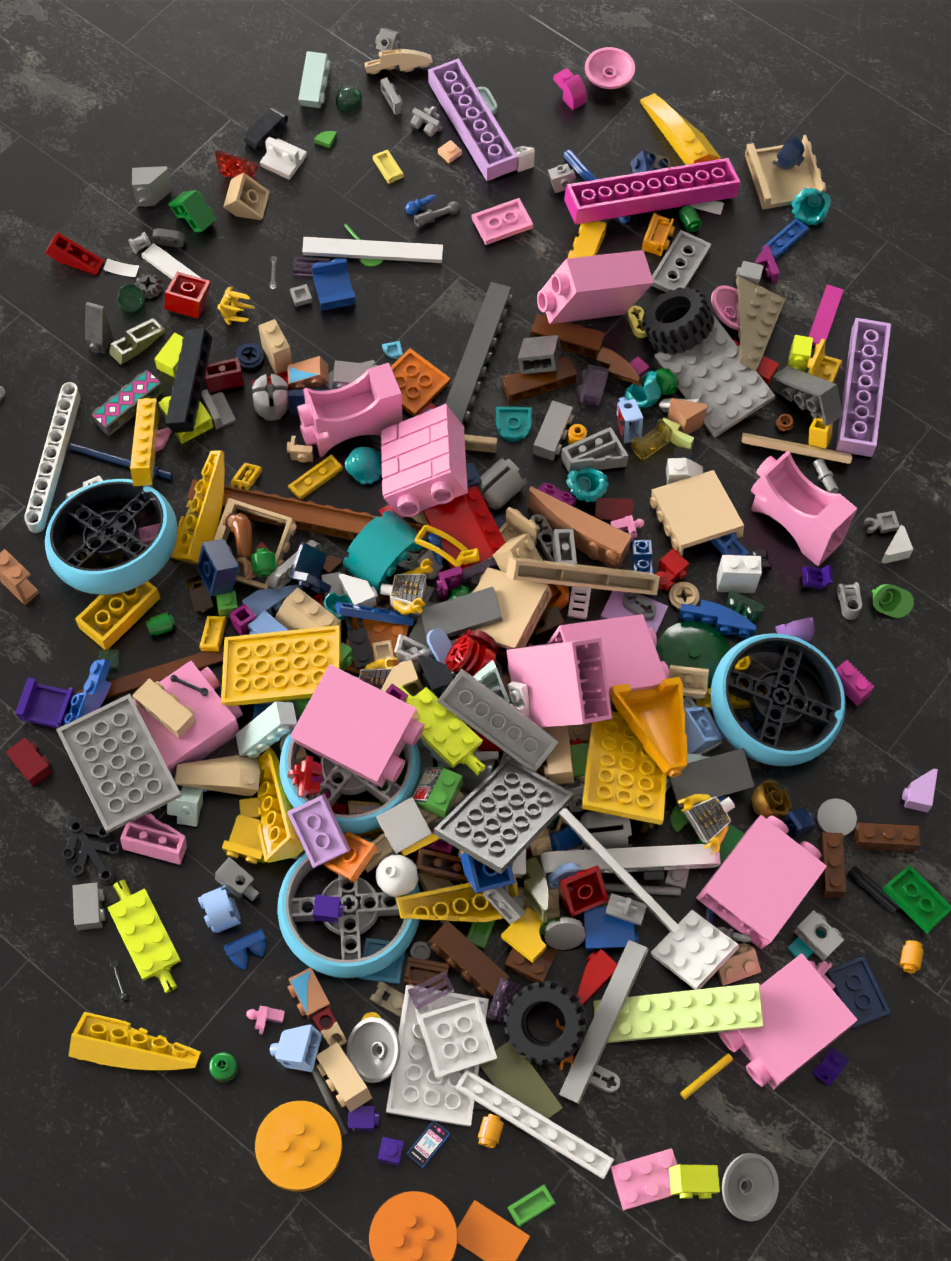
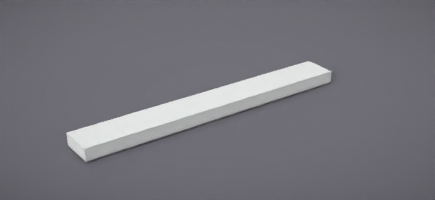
M304 237L302 254L308 256L442 263L443 245Z
M563 808L558 813L641 902L647 904V908L670 932L676 933L680 929V926L567 808Z
M466 1069L455 1087L456 1090L598 1177L605 1178L614 1161L613 1158Z

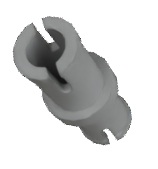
M820 458L814 461L813 465L819 474L818 478L820 482H823L827 492L833 494L838 492L839 488L833 479V473L829 471L824 459Z

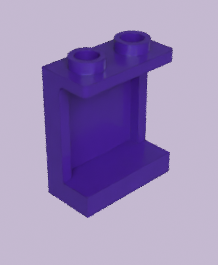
M28 677L15 714L19 720L58 729L65 725V718L69 714L71 701L76 692L70 687L68 690L39 684L36 679Z

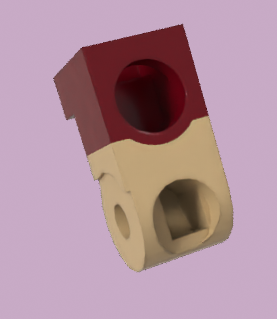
M329 1007L312 1017L329 1047L336 1042L340 1047L347 1043Z

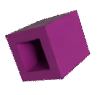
M244 604L229 613L232 626L240 636L249 635L248 624L256 618L250 608Z

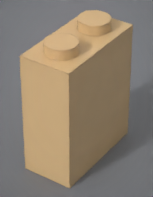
M273 319L259 325L262 349L275 374L288 371V365L292 364L290 346L276 320Z

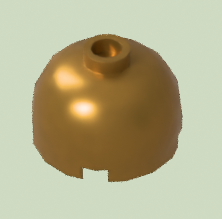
M764 781L752 794L751 800L754 812L766 819L769 816L781 819L789 813L788 811L792 807L788 793L785 789L781 791L777 787L779 783L776 781Z

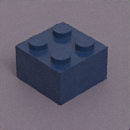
M224 539L203 542L196 569L210 596L232 593L236 583V575L239 571V563L234 559L232 550Z

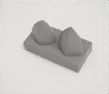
M509 885L487 890L483 893V896L510 925L525 913L523 910L524 896L511 897L509 895Z

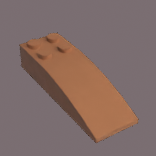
M530 487L528 508L534 514L543 515L553 532L555 529H573L575 548L587 554L589 558L603 562L609 568H620L629 552L632 535L538 489Z

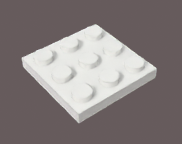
M691 910L678 924L680 929L676 933L670 932L651 951V955L692 988L699 990L737 951L739 946L735 941Z
M478 997L417 1016L436 1079L497 1059Z

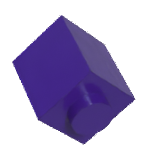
M315 895L312 914L314 921L339 923V918L343 917L345 905L341 903V898Z
M359 1106L352 1112H348L349 1131L374 1132L375 1126H379V1112H375V1106Z
M383 1137L378 1162L400 1167L404 1141Z

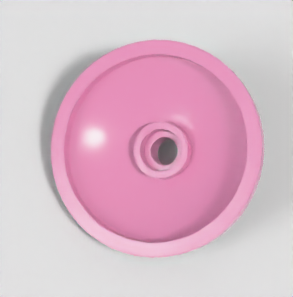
M605 47L589 55L585 63V73L593 84L605 89H616L625 86L632 80L635 73V64L631 56L625 51L618 48Z
M719 286L711 295L712 308L722 323L733 330L739 331L737 289L730 286Z

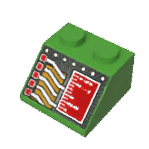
M426 767L412 795L418 808L445 819L463 785L462 775L445 768Z

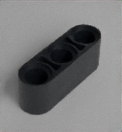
M274 107L270 108L247 130L243 138L244 142L256 150H261L266 145L265 141L268 137L273 138L287 124L288 116Z

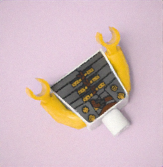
M424 559L419 567L402 574H396L393 585L382 583L380 594L390 596L391 607L402 615L412 613L420 615L423 612L422 606L426 605L423 601L426 589L425 572L428 574L433 572L431 567L433 563L429 559Z
M388 657L371 662L366 665L365 669L360 670V676L356 678L381 690L392 668L395 667L393 666V661L397 660V658Z
M693 794L679 800L678 803L684 804V809L681 811L688 818L702 843H707L704 845V848H711L712 852L710 855L718 852L720 844L729 829L728 824L731 822L727 812L735 808L732 800L728 797L720 802L717 797H711L708 794Z

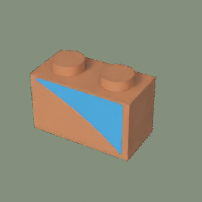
M320 356L288 365V385L294 390L311 389L329 383L328 364Z
M311 967L289 978L291 985L288 986V989L293 998L297 996L300 1002L297 1004V1007L302 1016L306 1015L308 1020H310L326 1008H331Z

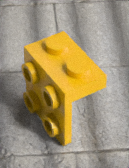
M821 339L820 343L816 344L814 348V357H810L808 361V374L834 383L842 365V360L825 356L826 340Z
M244 815L237 816L229 841H224L222 846L227 856L236 859L239 856L246 858L245 861L257 864V862L264 864L265 859L258 832V825L261 823V820Z

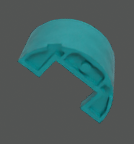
M392 510L383 512L384 516L381 518L376 516L361 530L347 550L349 553L348 558L345 557L343 560V567L355 578L368 581L370 587L374 586L378 595L381 592L382 583H390L386 580L387 576L390 577L396 571V566L400 561L403 562L408 557V552L411 550L415 553L423 548V546L414 542L419 532Z

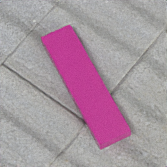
M831 285L826 286L809 337L813 338V346L819 344L821 339L827 340L844 289Z

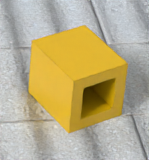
M814 418L809 428V445L827 449L832 439L833 423L826 426L823 424V419Z

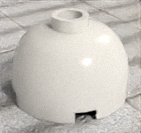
M402 855L385 857L376 869L375 878L377 884L384 893L392 897L408 895L418 882L417 867L412 860Z

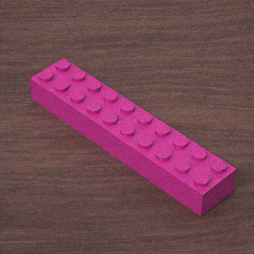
M729 158L567 184L564 200L574 223L581 224L737 197L741 182Z

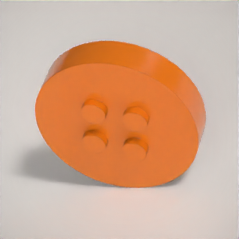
M411 1191L390 1198L379 1208L371 1223L369 1244L375 1261H453L458 1245V1233L451 1212L439 1199L427 1193Z

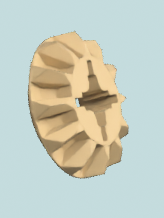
M679 582L670 589L669 599L671 604L679 610L681 604L695 606L699 601V592L693 584ZM682 591L685 593V596H689L686 602L683 601V598H679Z

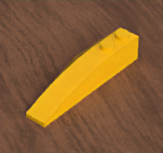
M655 93L640 99L642 106L685 165L721 159L704 134Z
M211 451L201 472L203 478L196 483L194 488L196 490L195 496L186 505L189 508L185 517L182 516L179 521L177 540L170 558L197 565L202 543L213 541L215 538L224 494L225 469L223 451Z
M269 748L257 759L260 768V787L257 794L258 798L261 799V807L258 808V815L261 816L258 832L264 859L267 863L297 857L304 850L287 813L294 809V807L288 800L281 783L280 761L273 749Z
M514 877L515 883L509 885V895L511 897L520 896L516 877ZM470 883L396 898L401 919L484 923L504 918L483 896L485 891L475 893Z
M88 1012L83 1013L71 1035L69 1057L95 1062L100 1065L138 1070H178L195 1068L201 1055L200 1051L178 1042L171 1044L163 1036L159 1035L157 1038L151 1036L146 1029H134L130 1027L131 1023Z

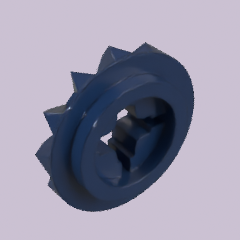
M247 343L237 349L235 358L239 359L240 367L255 369L264 360V352L259 345ZM252 352L253 357L248 361L247 357Z

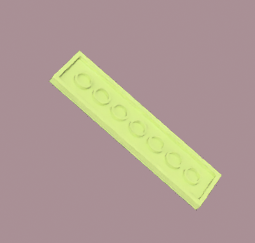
M760 984L627 997L607 1043L763 1028L764 1020ZM601 1000L593 1001L594 1016Z

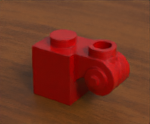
M674 548L660 559L658 568L661 571L655 574L660 576L659 590L665 589L669 591L675 584V581L678 579L682 580L688 574L689 562Z

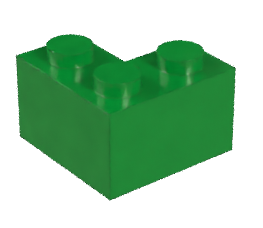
M197 190L182 192L168 204L177 218H185L194 232H202L217 220L213 209L207 206L204 196Z

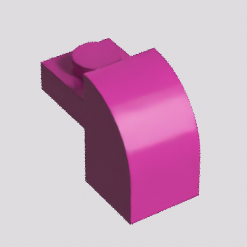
M566 68L554 75L553 80L563 90V101L572 110L586 103V88L578 74L574 76Z

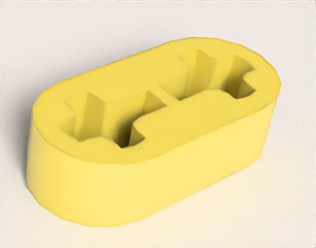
M635 305L628 310L627 318L633 334L638 338H644L647 336L645 331L638 329L639 325L644 329L642 326L644 310L640 306Z

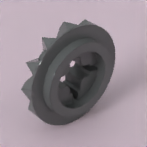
M151 273L149 275L142 274V277L137 278L136 283H134L136 294L146 299L156 297L163 288L161 279ZM150 282L151 285H149V288L147 290L145 285H147V283Z

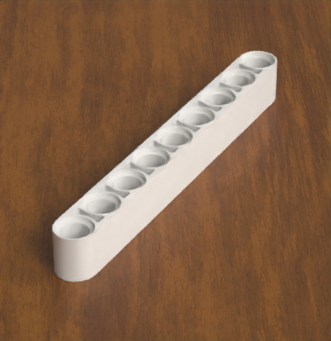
M67 382L61 387L26 509L25 521L29 530L33 533H39L45 528L81 397L76 384L72 382Z
M706 844L606 849L627 872L714 868L721 865L720 852L718 851L710 855L712 850L710 847L705 849L704 845ZM592 849L551 851L541 854V864L545 876H548L565 863L578 864L580 872L598 865L601 873H614Z

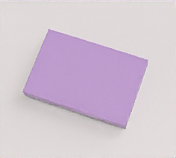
M612 591L601 614V619L634 615L623 606V598L627 592ZM641 595L656 607L655 617L650 621H646L647 627H651L657 633L668 606ZM633 598L631 600H628L629 604H631L632 602L635 603V599ZM650 609L644 610V614L651 612Z
M325 794L287 812L313 868L351 850Z

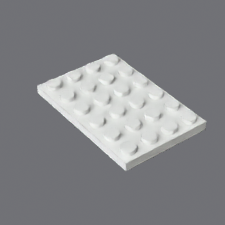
M406 985L398 1032L400 1058L391 1076L386 1113L467 1127L471 1126L474 1100L455 1089L465 1070L436 1079L417 1016L476 997ZM478 997L486 1022L489 999ZM479 1065L467 1070L478 1076Z

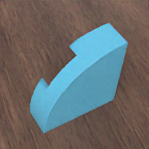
M400 341L382 344L383 351L389 357L399 359L403 355Z

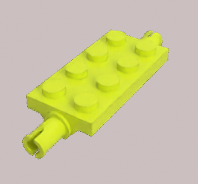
M402 685L398 687L408 694L405 703L417 708L420 714L418 721L425 724L420 737L452 768L459 763L466 764L477 776L485 770L486 765L474 756V751L483 741L460 718L438 703V698L427 687L416 696L410 695Z
M121 880L119 882L122 889L118 882L113 885L120 901L107 908L142 980L144 981L155 976L159 978L165 993H169L171 990L168 983L173 990L177 988V984H175L170 973V968L181 960L146 890L143 889L132 895L126 881Z

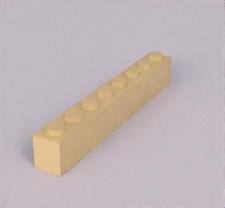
M509 557L506 576L513 580L657 595L660 576L650 572Z

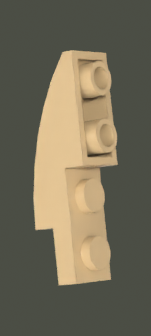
M393 49L379 52L380 59L364 64L366 73L377 74L382 69H394L396 65H399L400 71L409 72L414 70L415 67L420 66L424 68L433 62L431 55L409 49Z

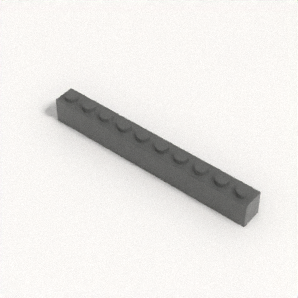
M494 282L490 283L445 403L463 426L465 421H469L471 414L469 409L474 407L476 401L475 393L479 392L482 382L480 379L485 377L487 371L486 363H490L492 357L491 349L496 347L498 339L496 336L497 333H501L503 323H501L502 319H506L508 313L506 308L508 305H511L513 300L511 287Z

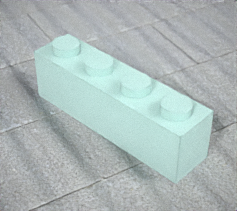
M276 701L236 734L239 756H248L251 759L260 756L259 754L269 749L273 743L289 733L297 724L293 703Z

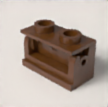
M408 957L404 986L410 985L445 991L449 964Z

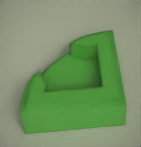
M322 132L315 137L314 142L330 148L337 137V132Z
M677 805L674 807L670 817L671 827L676 834L689 823L688 818L680 808H677Z

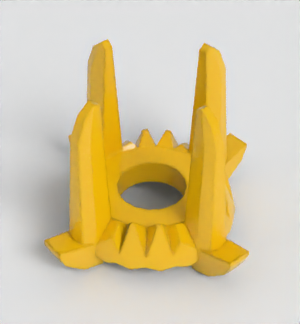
M228 287L225 290V295L217 307L220 309L228 325L231 324V321L246 322L249 320V318L234 316L236 312L244 311V309L237 307L255 309L252 305L238 302L239 298L250 299V297L246 294L232 291L233 287Z

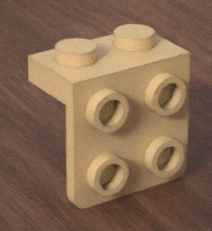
M508 507L506 510V521L499 529L505 542L513 537L529 533L536 546L538 537L537 524L523 517L517 509Z

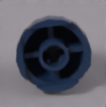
M793 134L790 136L792 140H787L777 154L778 160L772 162L783 170L792 169L796 165L800 166L805 159L803 157L804 145Z

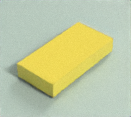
M388 149L373 155V161L388 184L404 177L403 172Z

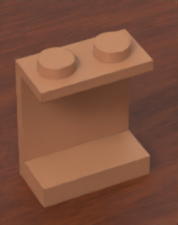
M4 549L0 553V582L26 605L39 594V591L27 580L31 574Z

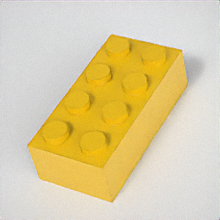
M149 581L125 592L99 595L75 620L78 627L107 651L160 599L158 589Z

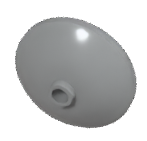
M372 1017L360 1021L354 1027L348 1039L347 1058L363 1081L377 1083L387 1079L394 1072L399 1062L400 1041L394 1027L382 1018Z
M754 1153L742 1154L735 1158L727 1167L722 1181V1195L726 1207L735 1217L745 1221L759 1220L771 1211L778 1197L779 1181L776 1170L772 1163L764 1156Z

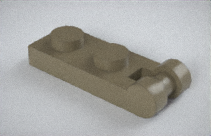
M379 981L376 993L372 994L369 1000L401 1018L404 994ZM384 993L390 995L387 1001L382 999Z

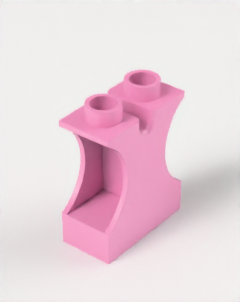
M389 363L367 369L360 378L338 389L315 391L305 388V404L297 406L302 422L300 429L306 446L315 444L320 457L324 456L332 447L342 441L361 435H377L381 437V430L403 422L401 391Z
M786 451L778 460L770 456L760 465L756 472L760 478L751 489V492L756 495L751 510L764 513L777 520L793 536L801 552L819 566L843 543L857 508L841 494L826 492L809 481L799 470L789 451Z

